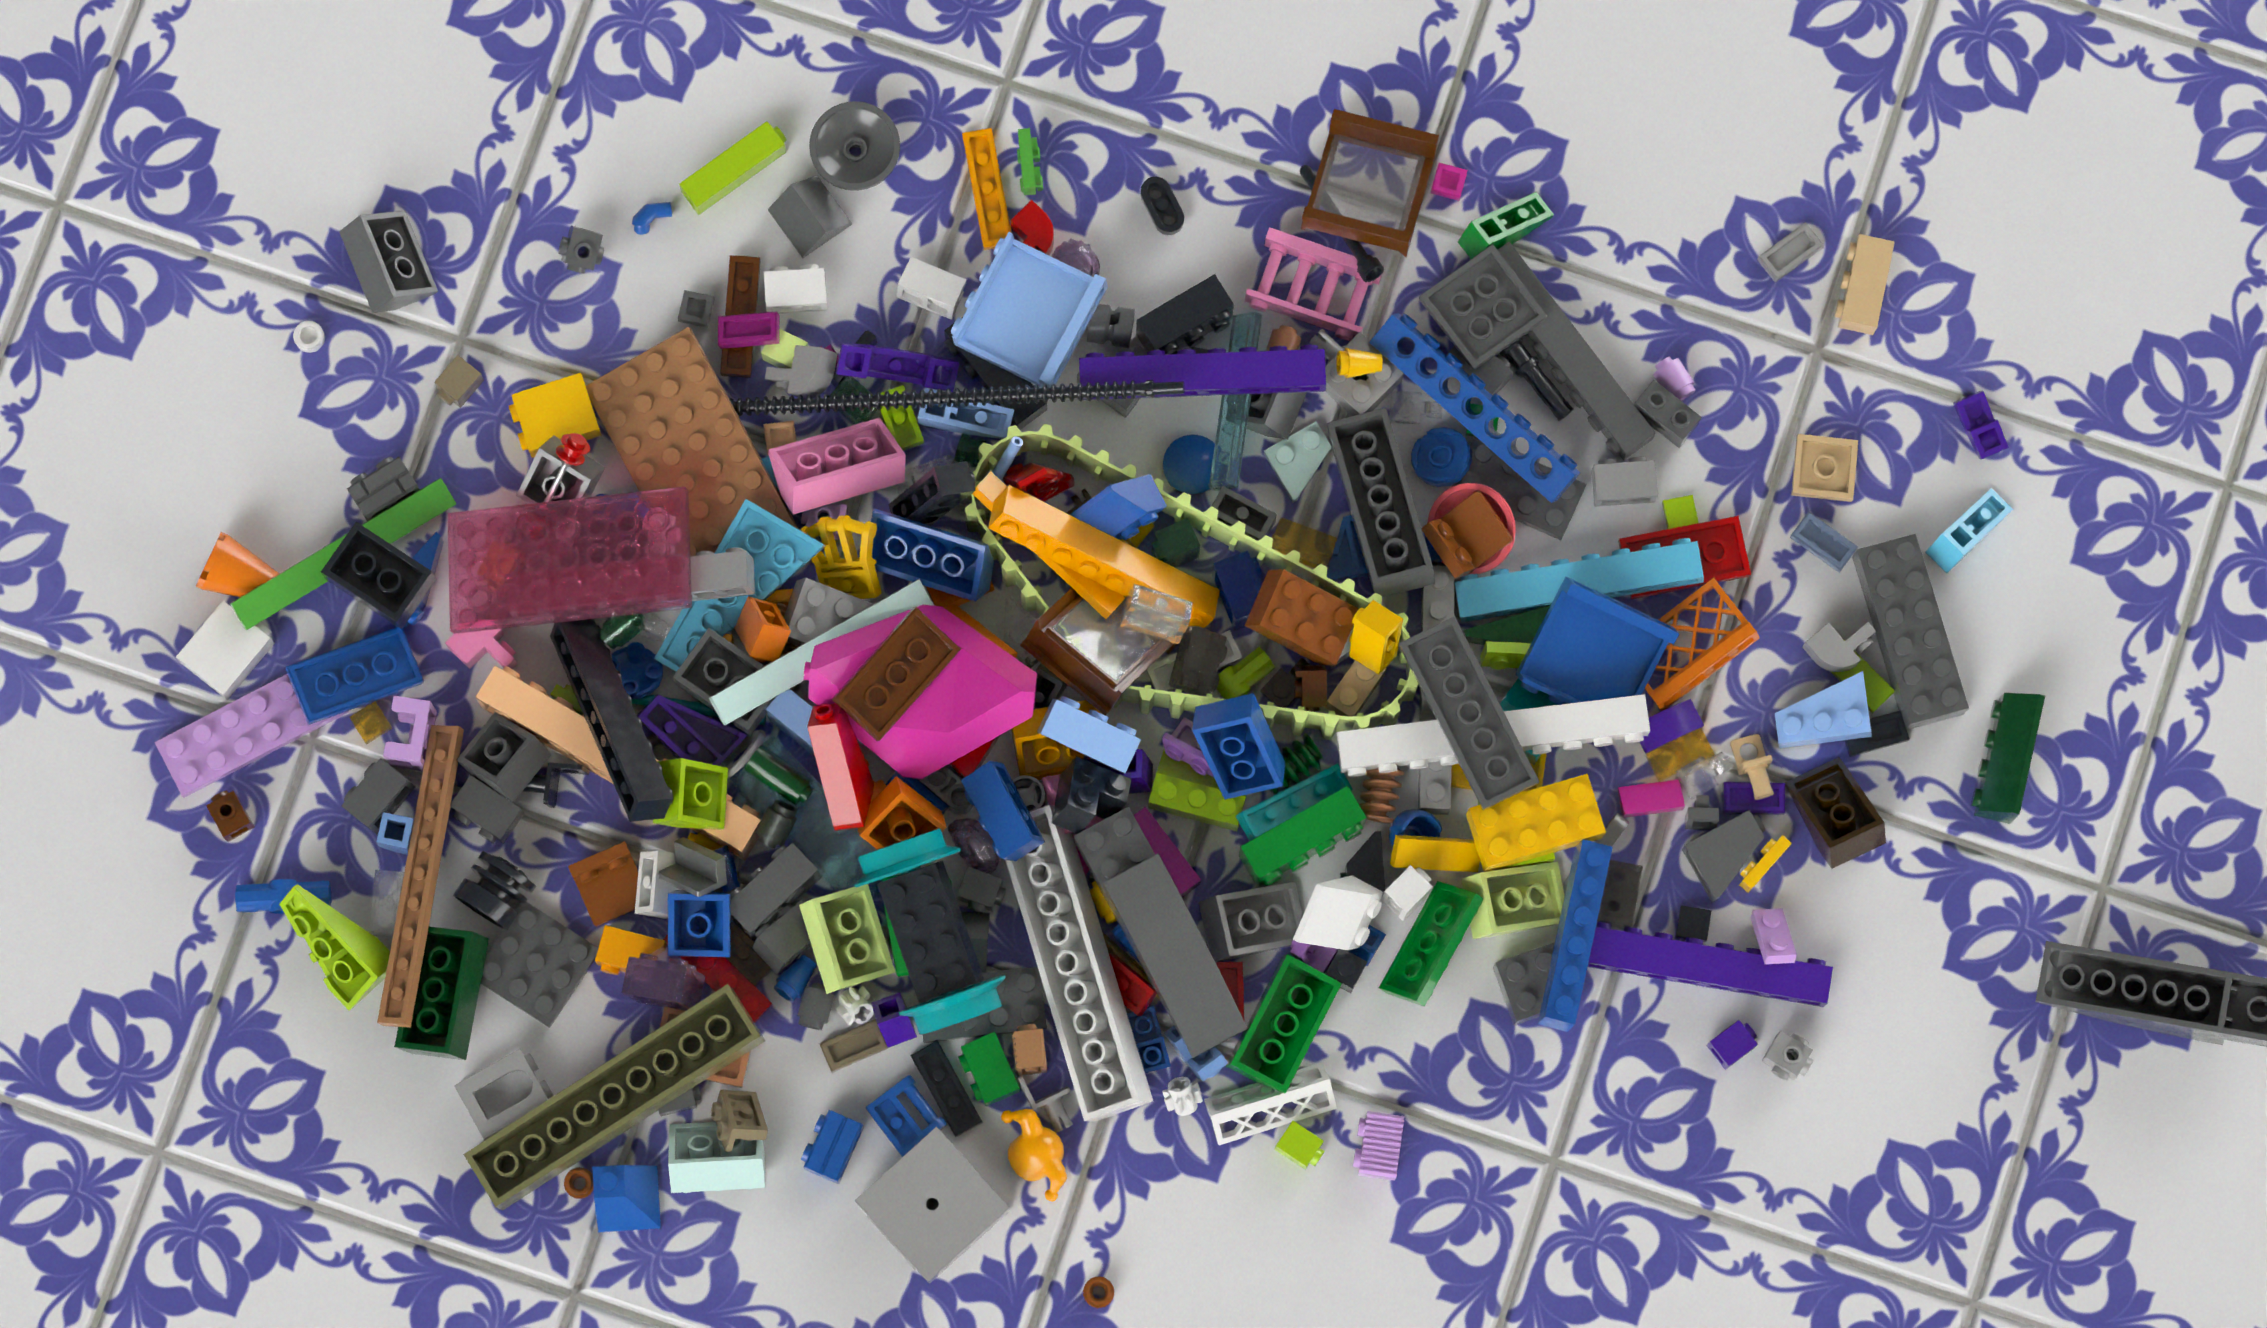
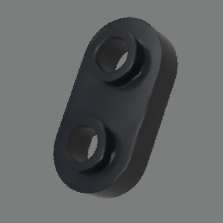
M1150 177L1145 180L1141 186L1140 196L1156 229L1164 235L1178 233L1184 224V213L1170 185L1161 177ZM1153 190H1157L1161 193V196L1154 199L1150 196V193ZM1170 216L1174 218L1175 222L1167 225L1163 221L1165 217Z

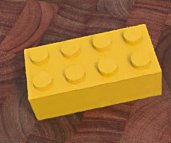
M1588 774L1516 794L1485 810H1482L1480 805L1470 807L1466 813L1484 872L1575 847L1583 839L1588 841L1599 840L1606 833Z

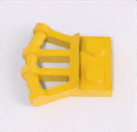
M840 515L837 519H832L829 516L821 517L812 526H804L799 529L814 539L820 535L822 543L826 545L824 547L826 557L820 551L811 559L815 565L819 583L859 599L877 598L882 594L874 566L877 561L872 558L873 538L877 532L876 523L870 521L863 523L851 519L849 515ZM834 531H838L845 557L843 559H840L833 534ZM852 532L861 535L860 557L857 554Z

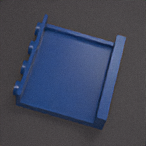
M1565 577L1515 675L1522 682L1521 687L1534 694H1537L1539 690L1549 694L1548 699L1558 705L1642 695L1668 643L1675 644L1679 633L1674 627L1569 577Z

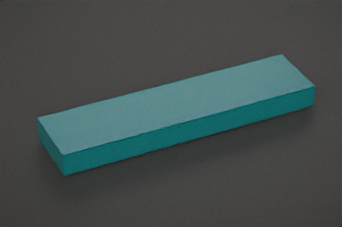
M1337 763L1238 813L1235 817L1247 838L1251 841L1346 786L1351 791L1353 788L1345 774L1341 773L1340 766Z

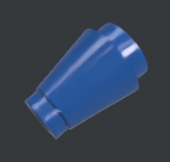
M802 955L776 978L777 983L774 986V990L789 1002H794L796 998H801L817 965L810 958Z

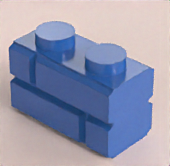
M829 1110L826 1116L821 1114L814 1128V1132L818 1133L814 1144H807L801 1160L805 1162L804 1169L839 1184L864 1129V1125L832 1110Z

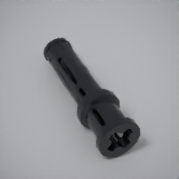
M1519 338L1499 354L1509 360L1516 369L1515 374L1520 378H1525L1546 406L1553 412L1557 420L1561 421L1574 408L1566 401L1560 391L1539 367L1540 362L1537 356L1533 357L1522 344L1523 339Z

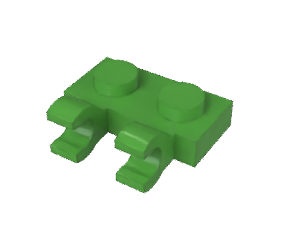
M1030 128L1018 129L1019 149H1017L1018 163L1021 164L1022 178H1020L1021 192L1024 193V196L1036 195V189L1038 191L1044 189L1040 166L1034 167L1033 160L1035 162L1041 160L1037 137L1031 138Z

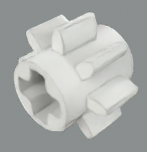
M864 986L859 990L849 987L839 996L840 1006L836 1008V1011L848 1025H851L853 1022L862 1025L874 1015L871 1002L876 1000Z
M1187 1077L1174 1078L1168 1083V1089L1162 1091L1167 1110L1172 1111L1175 1109L1178 1115L1185 1116L1195 1112L1198 1107L1197 1103L1203 1102L1198 1082L1194 1081L1191 1083Z

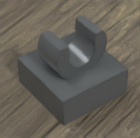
M1696 795L1694 807H1688L1685 815V829L1713 830L1717 828L1719 808H1709V795Z

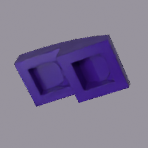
M1984 391L1976 392L1953 402L1964 430L1979 459H1984L2009 448L1999 421L1993 417Z
M1688 699L1649 717L1650 732L1648 736H1643L1644 740L1640 741V744L1645 754L1701 729L1704 724L1692 700Z

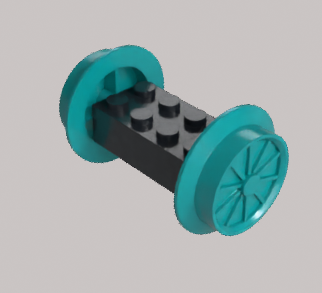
M941 828L859 856L858 860L864 875L854 884L856 888L897 874L896 877L877 884L918 1002L929 999L899 1011L901 1016L914 1017L920 1035L960 1023L1001 1007L1002 1003L996 988L1006 978L1005 975L978 982L984 979L943 860L921 868V865L962 851L960 847L946 845Z

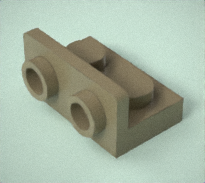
M720 1090L717 1102L712 1104L711 1118L716 1122L717 1138L722 1141L724 1151L732 1152L735 1139L747 1141L766 1140L768 1128L757 1093Z

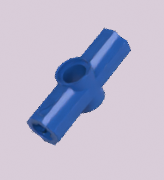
M278 879L271 880L268 884L236 885V911L242 913L270 911L273 914H285L279 903L297 884L331 906V883L324 880L297 882V880Z

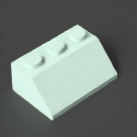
M716 1122L669 1124L668 1166L671 1193L765 1188L764 1140L747 1141L735 1139L732 1152H725L722 1141L717 1138Z

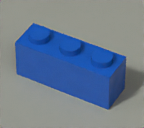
M989 761L961 780L965 787L964 795L968 802L975 806L980 815L978 816V821L981 827L986 832H989L993 840V850L1000 858L1018 861L1045 843L1003 763Z

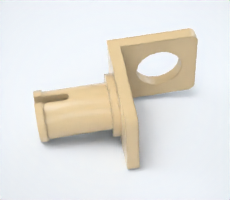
M1755 734L1732 740L1730 746L1739 775H1749L1755 800L1774 795L1766 771L1773 759L1771 755H1765L1760 735ZM1742 745H1754L1757 749V757L1749 761L1743 759L1740 755Z

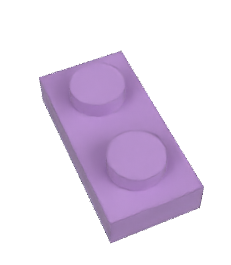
M1783 908L1753 910L1751 921L1764 964L1795 963L1797 953Z

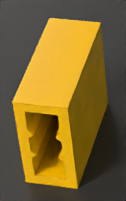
M581 373L511 394L514 404L508 405L513 422L520 421L523 431L517 435L522 450H529L532 458L536 456L538 449L553 435L561 439L565 434L577 433L586 440L602 436Z

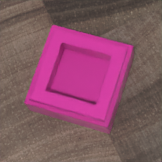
M1438 163L1430 193L1460 201L1468 170Z

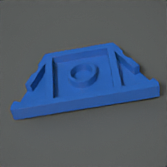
M1351 515L1344 516L1327 571V578L1333 581L1368 575ZM1423 533L1431 562H1442L1443 560Z

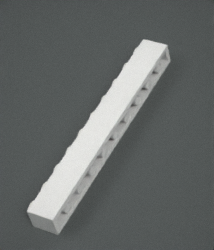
M1645 694L1504 711L1523 750H1533V754L1551 752V747L1563 746L1566 751L1581 749L1582 744L1594 742L1595 747L1608 746L1613 744V740L1624 738L1625 743H1635L1643 741V736H1648L1650 732ZM1437 720L1337 732L1336 735L1341 773L1348 772V777L1363 776L1367 774L1366 770L1379 769V773L1397 771V766L1409 765L1410 769H1422L1428 767L1429 762L1440 761L1442 766L1458 764Z

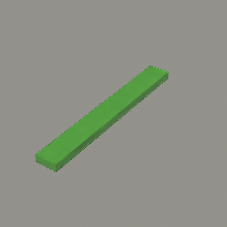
M439 478L363 523L362 526L391 544L456 505V502L442 478ZM347 534L230 603L245 630L250 629L328 582L321 571Z

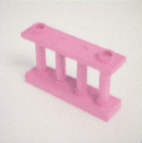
M1269 227L1265 238V246L1269 247L1271 254L1258 290L1247 289L1245 302L1250 303L1249 306L1258 311L1266 312L1269 309L1336 332L1335 335L1343 340L1351 341L1359 332L1362 333L1363 327L1355 325L1368 285H1372V283L1379 285L1382 275L1374 281L1364 282L1357 272L1358 261L1355 256ZM1289 254L1298 257L1299 265L1287 299L1284 301L1269 296L1282 256ZM1316 263L1327 267L1328 274L1315 311L1297 304L1309 270ZM1345 273L1354 276L1357 283L1342 321L1328 316L1326 313L1339 276H1343Z

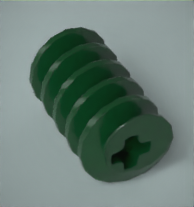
M1307 733L1302 736L1304 745L1298 740H1294L1292 742L1293 751L1286 746L1282 748L1285 761L1282 787L1285 789L1290 787L1289 779L1296 783L1300 782V772L1309 778L1311 776L1309 770L1311 765L1318 771L1321 770L1319 760L1323 759V756ZM1278 788L1269 789L1274 795L1279 793Z

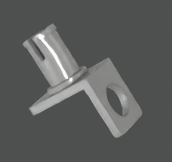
M1022 1075L1016 1076L1031 1109L1044 1108L1054 1128V1132L1057 1133L1063 1130L1058 1120L1059 1117L1064 1127L1068 1128L1073 1125L1061 1102L1062 1096L1071 1092L1068 1086L1034 1101Z

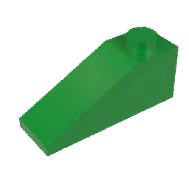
M1534 192L1471 221L1458 240V243L1469 258L1473 259L1492 244L1497 250L1508 242L1514 244L1551 219L1554 214L1539 194Z

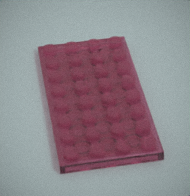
M684 486L448 513L450 631L456 634L692 608L688 489Z

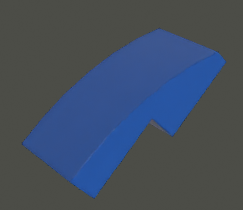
M1154 1006L1148 1007L1142 1016H1137L1134 1012H1128L1127 1016L1144 1072L1149 1073L1170 1067V1060Z

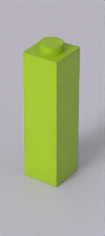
M766 121L679 183L681 193L697 214L700 215L786 153L784 144L787 141L786 137L777 126L772 128Z

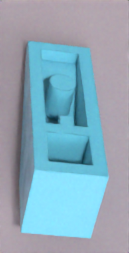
M1991 488L1947 528L1925 553L1948 573L2013 509Z

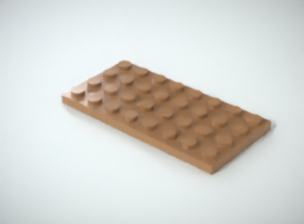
M685 328L586 385L589 398L642 498L648 505L650 513L676 515V554L690 557L696 556V553L700 551L715 553L745 499L752 501L798 529L691 328Z

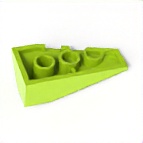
M298 884L279 903L297 936L304 937L312 952L308 955L312 962L318 961L326 977L323 981L327 988L349 1011L385 979L390 950L377 937Z

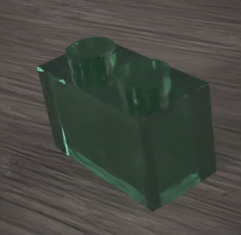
M1188 518L1154 532V542L1151 543L1152 549H1150L1153 557L1175 568L1199 558L1200 543Z

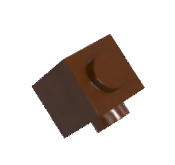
M227 790L213 796L211 798L212 802L206 805L219 831L227 842L255 828L242 802L234 791L230 793Z

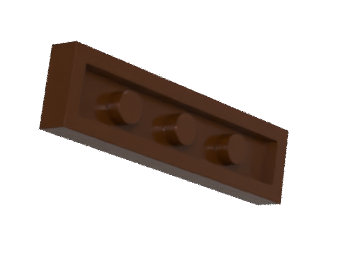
M730 255L725 316L757 313L760 257ZM754 346L722 348L721 376L751 378Z

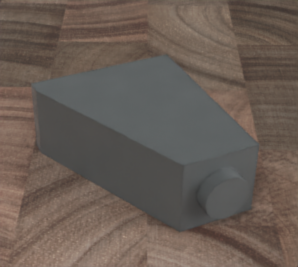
M1750 810L1685 844L1682 848L1683 853L1712 903L1720 898L1765 837L1762 833L1765 831V827L1758 815L1753 816Z

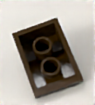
M1840 757L1785 782L1816 847L1831 869L1886 844L1885 822Z

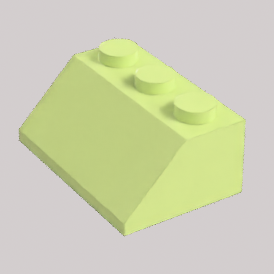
M868 884L821 896L799 905L826 994L895 973Z

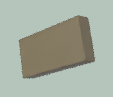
M876 1019L819 1043L832 1073L888 1049Z

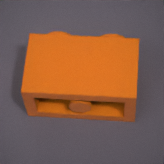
M749 596L734 628L749 656L761 663H765L766 660L773 662L780 658L791 633L789 626L775 603Z

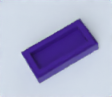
M1723 782V814H1743L1750 810L1751 814L1784 815L1785 783H1770L1774 795L1755 800L1751 782Z

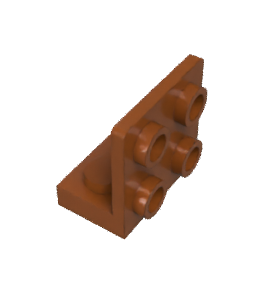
M1480 491L1473 493L1442 518L1430 521L1422 527V532L1455 579L1470 574L1513 541L1512 536Z
M625 841L568 866L594 926L598 927L635 910L638 869Z

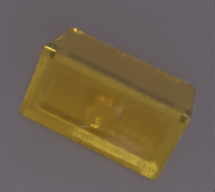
M1281 518L1272 536V549L1285 556L1294 549L1300 553L1299 563L1313 569L1320 564L1327 567L1337 538Z

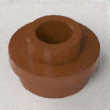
M582 1167L570 1170L564 1179L566 1192L576 1199L588 1197L594 1191L593 1174L588 1169ZM577 1178L585 1179L586 1184L584 1188H575L574 1182Z
M1093 1277L1084 1286V1299L1094 1308L1106 1307L1114 1298V1287L1104 1277ZM1102 1287L1105 1295L1102 1298H1095L1092 1293L1094 1288Z

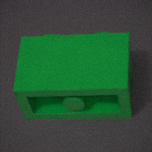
M995 1032L961 1046L963 1054L958 1056L964 1073L971 1072L975 1083L970 1086L977 1102L983 1100L985 1106H989L1020 1092L1018 1083Z

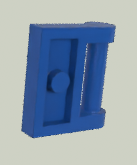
M911 1075L906 1076L865 1107L902 1157L936 1126L940 1131L947 1126V1122L943 1117L939 1118L915 1087L914 1084L916 1082ZM904 1092L929 1126L921 1130L897 1096Z

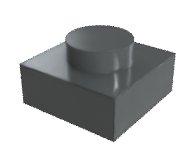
M684 290L678 322L708 328L715 300L714 296Z

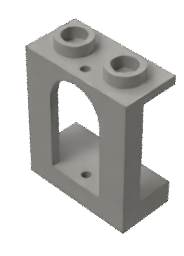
M518 1049L454 1085L484 1140L554 1096L545 1080L538 1081L534 1071L539 1068L530 1053L524 1055L521 1049ZM523 1071L527 1073L532 1080L530 1095L488 1119L474 1093L510 1072Z

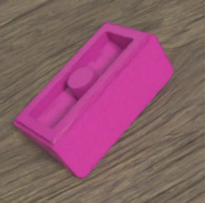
M1679 779L1618 787L1621 813L1624 818L1680 811L1685 808Z

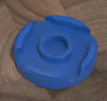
M1440 427L1427 431V434L1419 438L1414 444L1411 452L1412 467L1419 479L1427 485L1435 487L1451 486L1460 481L1469 471L1472 463V449L1466 438L1455 429Z

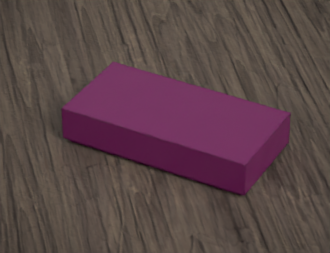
M778 312L718 316V346L722 349L779 344L780 315Z

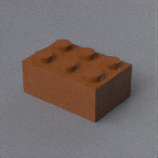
M1285 569L1268 570L1245 626L1321 666L1337 665L1354 625L1352 623L1353 617L1359 608Z

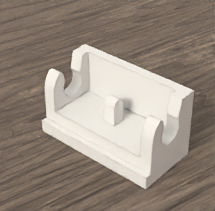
M910 257L898 283L896 297L952 320L964 294L963 289L967 279Z

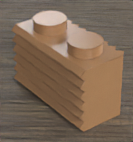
M1035 1024L1018 1026V1031L1012 1034L1016 1074L1032 1075L1047 1073L1043 1029H1036Z

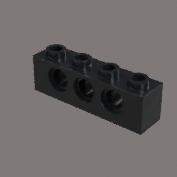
M967 461L933 467L888 504L891 514L932 526L976 491L974 474L970 471Z

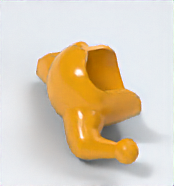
M1021 1109L1013 1112L1011 1110L1003 1111L1001 1120L1004 1123H1011L1014 1120L1020 1124L1022 1134L1010 1143L1008 1148V1160L1012 1169L1021 1178L1031 1182L1038 1181L1047 1176L1050 1180V1189L1045 1192V1198L1051 1202L1055 1201L1058 1198L1057 1192L1067 1180L1066 1170L1062 1163L1064 1146L1061 1138L1050 1128L1042 1126L1039 1117L1033 1109Z

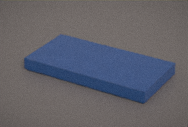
M398 627L286 666V672L308 725L424 683L404 630Z

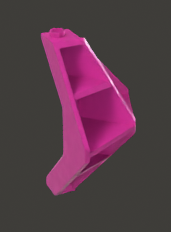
M924 604L917 608L959 646L961 650L880 741H876L847 714L855 736L859 741L903 777L918 779L925 778L1032 718L1037 683V673L945 608ZM912 609L815 645L811 662L806 661L804 667V680L809 681L808 698L816 705L834 704L835 702L832 698Z

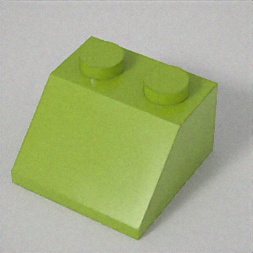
M683 758L657 761L662 767L663 778L667 787H670L672 790L673 801L669 805L665 818L654 819L653 823L677 828L724 829L728 768Z

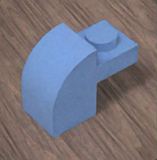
M383 812L376 841L377 845L393 852L408 855L414 818Z
M1175 1025L1164 1032L1179 1056L1198 1079L1205 1081L1207 1078L1214 1077L1221 1071L1222 1067L1228 1064L1225 1057L1216 1047L1192 1058Z

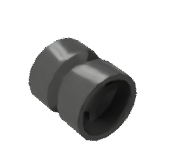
M1099 304L1089 322L1087 342L1104 344L1109 340L1112 346L1129 348L1135 309L1118 307L1114 311L1110 305Z

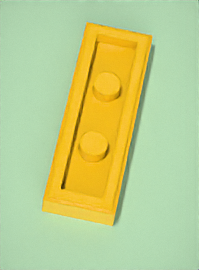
M1395 835L1390 865L1394 868H1408L1411 865L1414 869L1420 867L1427 870L1478 872L1480 864L1474 839Z

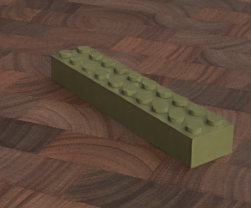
M727 984L463 1155L495 1207L503 1211L766 1040L733 988Z

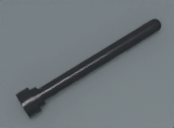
M1303 165L1300 167V174L1312 191L1316 175L1310 166ZM1325 190L1321 202L1324 211L1342 215ZM1342 237L1358 261L1357 272L1364 282H1371L1380 277L1384 272V267L1378 258L1368 255L1359 241Z

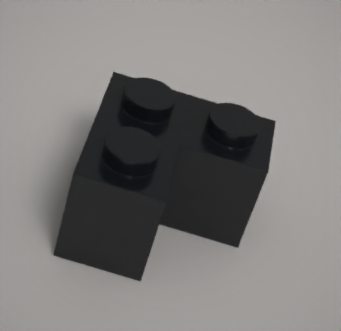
M1076 756L1059 777L1052 824L1078 834L1084 830L1095 816L1106 819L1118 813L1127 804L1131 779Z

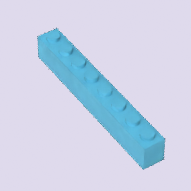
M1690 538L1673 541L1671 546L1660 547L1659 543L1642 546L1641 551L1630 552L1628 548L1612 551L1611 556L1600 557L1599 554H1588L1581 557L1582 561L1569 562V559H1558L1552 561L1551 566L1539 568V564H1528L1522 566L1521 571L1509 573L1508 569H1499L1490 572L1491 576L1479 578L1478 574H1469L1460 577L1461 581L1454 583L1461 623L1524 613L1551 605L1565 577H1569L1611 598L1704 583L1698 541L1691 542Z

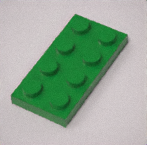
M1437 881L1379 988L1387 994L1425 1007L1456 948L1462 941L1473 917L1477 914L1483 898L1477 893Z

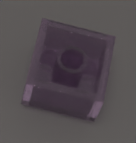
M640 953L639 958H628L622 994L640 1004L687 1011L701 1001L705 976L696 971V966L689 965L688 961L669 958L668 963L658 960V956Z

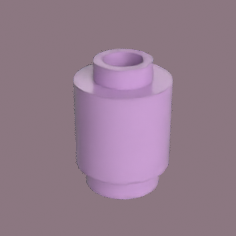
M1669 356L1655 365L1657 371L1653 376L1657 382L1679 400L1686 399L1696 391L1693 386V379L1679 358L1672 360Z

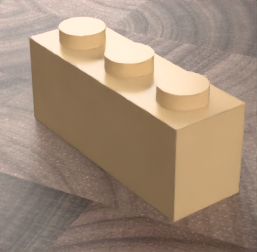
M1859 234L1855 243L1850 242L1846 260L1851 261L1849 271H1844L1840 286L1841 289H1845L1843 300L1838 299L1834 317L1839 318L1838 328L1870 335L1875 333L1881 312L1894 241Z

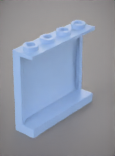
M1008 232L1005 239L1000 238L993 252L996 256L991 266L987 264L982 270L979 278L981 284L977 292L972 291L965 303L967 310L963 318L958 317L951 329L952 338L956 346L1033 384H1037L1041 388L1044 384L1050 388L1052 384H1057L1108 288L1107 280L1097 274L1092 277L1014 239L1013 233Z

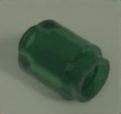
M625 605L603 622L602 628L599 629V635L608 647L612 649L618 646L623 647L645 629V617L637 607Z

